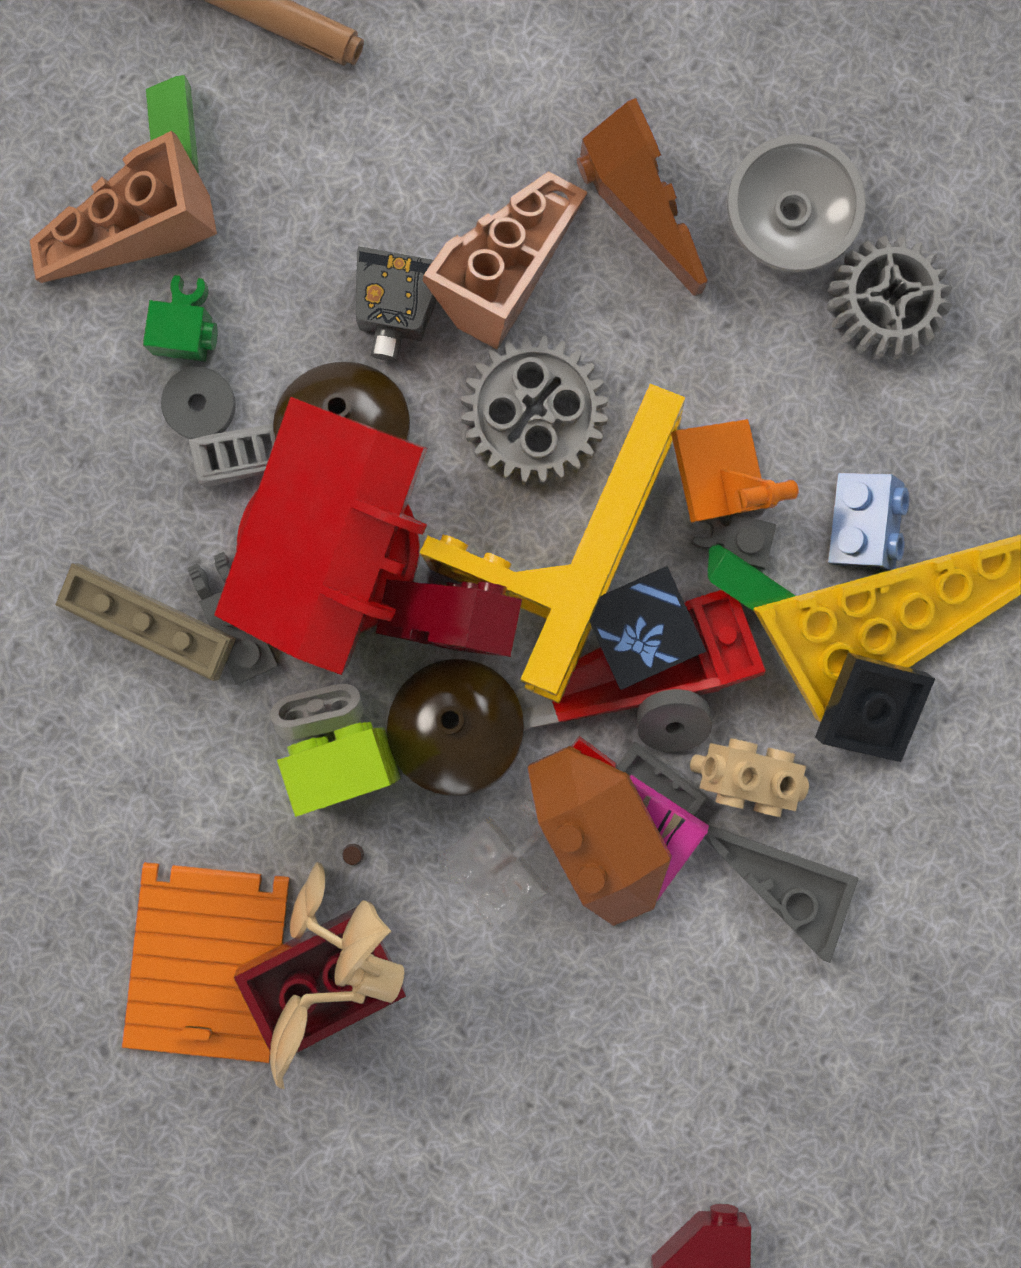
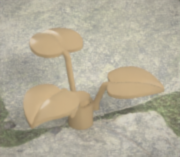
M316 862L312 868L307 882L297 896L290 920L291 937L300 939L306 928H308L310 931L342 949L335 968V983L339 986L351 985L353 990L349 992L305 994L302 998L293 995L290 998L275 1026L270 1049L272 1075L275 1084L281 1089H285L283 1077L303 1039L307 1023V1010L312 1004L339 1001H354L362 1004L365 996L392 1003L397 998L404 979L403 965L375 957L371 954L380 942L391 933L389 927L378 916L371 902L364 900L360 902L346 926L343 938L338 937L318 924L315 913L322 902L325 890V872L322 863Z

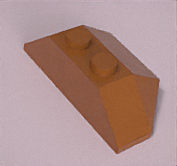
M567 746L530 763L527 767L538 824L582 905L615 926L654 910L672 855L630 776L600 760L581 754V751L571 746Z

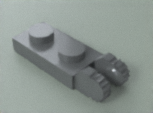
M222 552L215 555L214 560L215 567L225 583L231 564L226 554ZM198 563L188 567L193 585L202 599L199 603L209 625L236 638L226 662L235 684L239 685L279 667L269 644L214 616L222 591L213 595L208 584V577Z

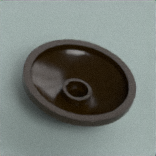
M355 362L327 363L303 373L284 391L274 413L273 433L275 440L290 397L330 412L334 407L343 406L346 409L338 415L405 440L409 439L410 434L409 410L398 386L381 371Z
M465 659L439 661L414 673L397 692L391 704L387 720L389 747L395 762L402 772L421 788L445 796L470 795L495 784L509 771L516 761L524 737L523 711L510 684L490 667ZM449 714L459 716V723L453 729H446L443 726V721Z

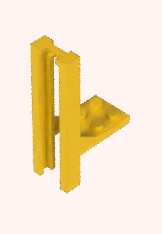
M649 384L571 564L514 572L510 570L511 563L499 556L485 553L484 557L480 558L467 552L468 545L454 537L443 534L441 539L438 540L427 535L420 554L430 570L460 583L470 582L478 584L479 581L506 586V596L522 599L521 609L546 619L521 676V681L526 683V690L558 704L560 703L592 627L589 621L600 596L608 593L673 443L671 433L680 427L685 397Z

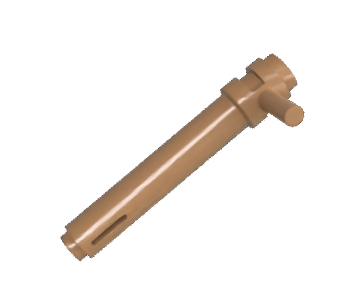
M203 0L343 66L346 63L355 65L363 50L364 40L358 37L356 30L292 0Z

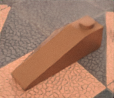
M548 171L510 198L509 204L492 216L489 213L477 221L476 227L462 237L456 235L445 243L423 275V282L458 329L495 349L499 348L584 201L587 191ZM552 191L563 192L568 197V199L558 194H555Z

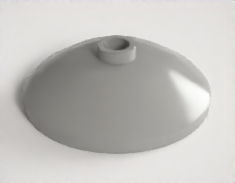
M808 135L780 136L766 141L752 150L738 166L732 178L727 198L729 222L740 245L760 263L785 272L812 271L824 267L839 258L857 237L864 220L866 208L863 182L852 161L834 145ZM786 207L794 208L798 212V218L788 220L783 215V209Z

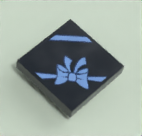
M668 566L601 595L589 621L620 690L706 652Z

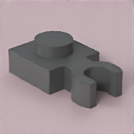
M737 514L730 515L728 526L721 524L718 518L699 521L711 526L712 535L707 539L694 536L691 541L694 546L706 549L718 544L751 566L760 569L766 568L776 524Z

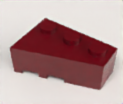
M387 579L382 603L395 608L396 611L391 621L378 619L376 634L460 652L511 657L522 599L506 596V586L479 581L478 584L446 582V585Z

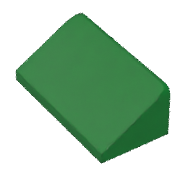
M718 544L716 546L712 545L709 549L707 574L709 581L751 610L758 606L795 597L793 593L728 549Z

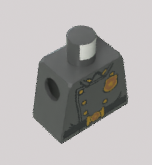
M358 246L356 322L360 330L375 333L371 350L372 357L395 362L398 360L402 338L422 341L437 301L423 282V275L434 260Z

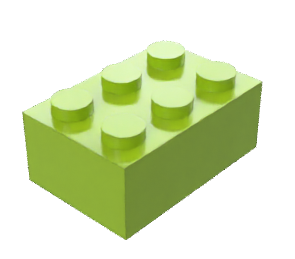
M371 721L359 722L335 730V741L329 742L328 736L311 738L287 746L290 756L278 759L277 763L295 817L390 786L400 780L401 776L391 753L385 728H373Z

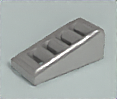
M273 424L190 439L189 446L199 484L207 488L264 474L268 461L262 437L270 436L272 445H274ZM252 440L257 463L249 464L245 441ZM233 444L238 461V466L235 467L230 466L226 446ZM215 449L219 470L212 471L208 450Z

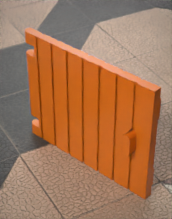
M144 862L122 1048L269 1063L270 1051L236 984L234 975L238 966L283 944L290 877L275 876L273 892L260 891L261 874L173 865L170 882L157 881L158 863ZM186 1026L204 1027L211 1029V1031L207 1029L191 1028Z

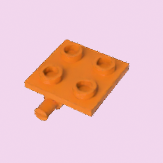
M748 419L675 430L671 433L691 523L759 509H769L777 506L780 501L797 498L799 488L794 480L775 483L772 480L761 478Z

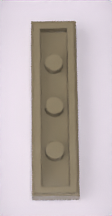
M79 563L71 564L55 604L212 681L220 679L236 640L235 637Z

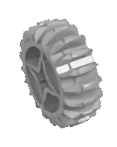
M886 235L880 237L875 246L867 240L859 246V253L854 250L849 251L844 257L845 265L839 264L834 270L833 275L837 281H832L827 291L836 298L829 301L827 310L831 312L841 311V314L832 321V328H840L846 324L849 329L842 336V342L847 343L854 336L859 338L861 341L856 346L857 353L862 354L869 345H873L872 355L874 360H879L886 352L887 347L888 354L892 360H898L903 355V350L912 356L920 350V344L928 346L935 340L934 332H940L945 327L946 321L942 316L951 311L953 304L943 298L952 292L953 286L940 284L939 281L947 275L948 268L935 270L932 264L937 259V253H932L925 259L920 255L923 247L922 242L916 243L910 250L906 248L905 236L898 237L893 246H891ZM877 267L878 275L875 277V287L867 288L864 293L856 294L859 275L870 268ZM899 269L909 274L915 282L905 280L901 276ZM885 290L891 292L890 296L894 294L899 299L894 305L888 303L890 298L885 301L881 296ZM916 302H923L922 313L918 323L915 326L902 330L901 321L905 318V308L912 307ZM863 312L874 314L879 319L881 327L869 321Z

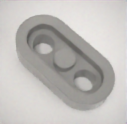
M336 684L288 695L280 699L272 707L270 719L279 737L287 740H296L335 731L355 724L364 713V705L356 687L349 684Z

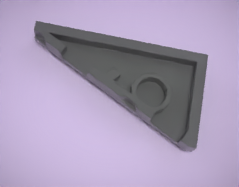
M709 825L704 839L823 961L831 963L859 878Z

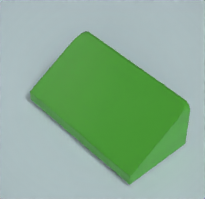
M185 75L175 76L146 89L150 141L170 131L174 132L178 136L197 173H199L191 86Z

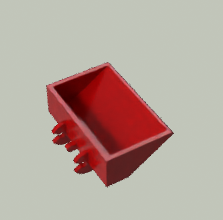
M290 397L214 616L296 659L342 675L351 661L367 615L386 621H391L394 617L395 608L375 600L373 597L383 570L396 575H402L405 564L388 557L398 529L402 528L423 535L427 527L426 523L404 515L428 448Z

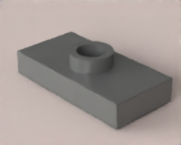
M636 742L632 744L615 767L629 776H634L695 817L709 799L703 792Z

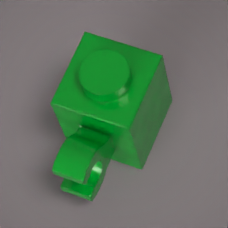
M174 275L170 284L172 302L149 300L143 346L152 355L206 362L207 351L215 350L218 338L217 324L212 323V317L204 307H199L206 301L209 293L208 285L204 279L198 278L195 292L186 295L183 294L184 280L181 276Z

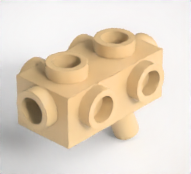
M730 738L728 747L710 743L707 756L696 754L692 757L690 762L691 771L702 774L700 789L717 793L716 802L743 809L745 800L755 802L753 811L781 817L783 809L796 811L798 802L804 800L808 793L809 782L807 777L804 776L806 766L793 763L794 753L768 748L766 756L756 754L758 744Z

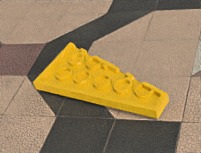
M1021 535L753 608L815 719L821 722L848 652L909 668L1021 595Z

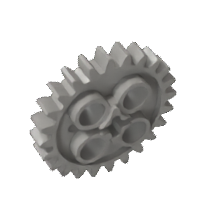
M524 336L522 349L516 350L513 344L507 340L505 341L506 355L501 357L496 351L489 350V358L492 365L488 367L477 362L475 369L481 379L467 378L466 386L475 393L474 395L461 396V404L473 409V411L461 415L462 424L475 425L474 428L465 434L467 442L481 441L474 451L475 456L478 458L489 453L491 457L487 466L490 471L503 464L505 466V480H508L516 470L521 472L523 485L527 484L531 473H537L541 485H545L547 472L553 471L555 476L561 481L564 479L563 466L567 464L576 472L579 471L581 465L577 455L580 454L591 459L594 451L587 442L601 443L603 439V434L593 428L594 426L606 425L608 421V416L596 412V410L602 409L608 404L607 397L595 396V393L603 387V379L589 381L588 378L594 371V364L590 363L580 368L578 363L581 351L577 350L569 357L565 356L564 341H561L554 350L548 349L547 336H542L538 348L532 347L528 336ZM526 370H535L542 376L543 381L536 388H526L519 383V375ZM554 379H559L561 384L543 403L542 414L544 416L541 417L537 414L532 416L518 439L510 443L508 437L526 417L527 407L525 404L536 405L545 394ZM569 397L575 400L579 410L574 415L567 417L558 414L553 405L559 398ZM499 405H507L514 410L515 417L507 424H498L490 418L492 409ZM542 432L550 438L551 445L546 451L534 452L526 445L527 437L532 433Z

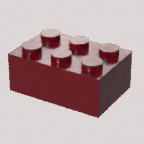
M357 907L320 926L343 938L346 926ZM312 931L304 933L300 939L294 938L238 966L235 972L234 979L269 1051L277 1021L293 995L302 998L305 994L349 992L353 990L351 985L339 986L335 983V968L342 949ZM381 941L371 954L392 962L383 941ZM402 983L400 992L392 1003L365 996L362 1004L354 1001L312 1004L307 1010L305 1033L296 1053L406 997L404 984Z

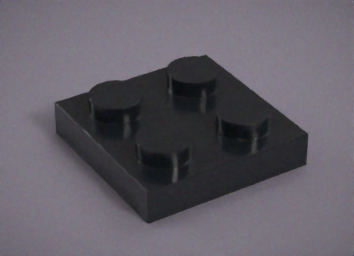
M848 652L815 738L823 745L901 762L935 678L927 672Z

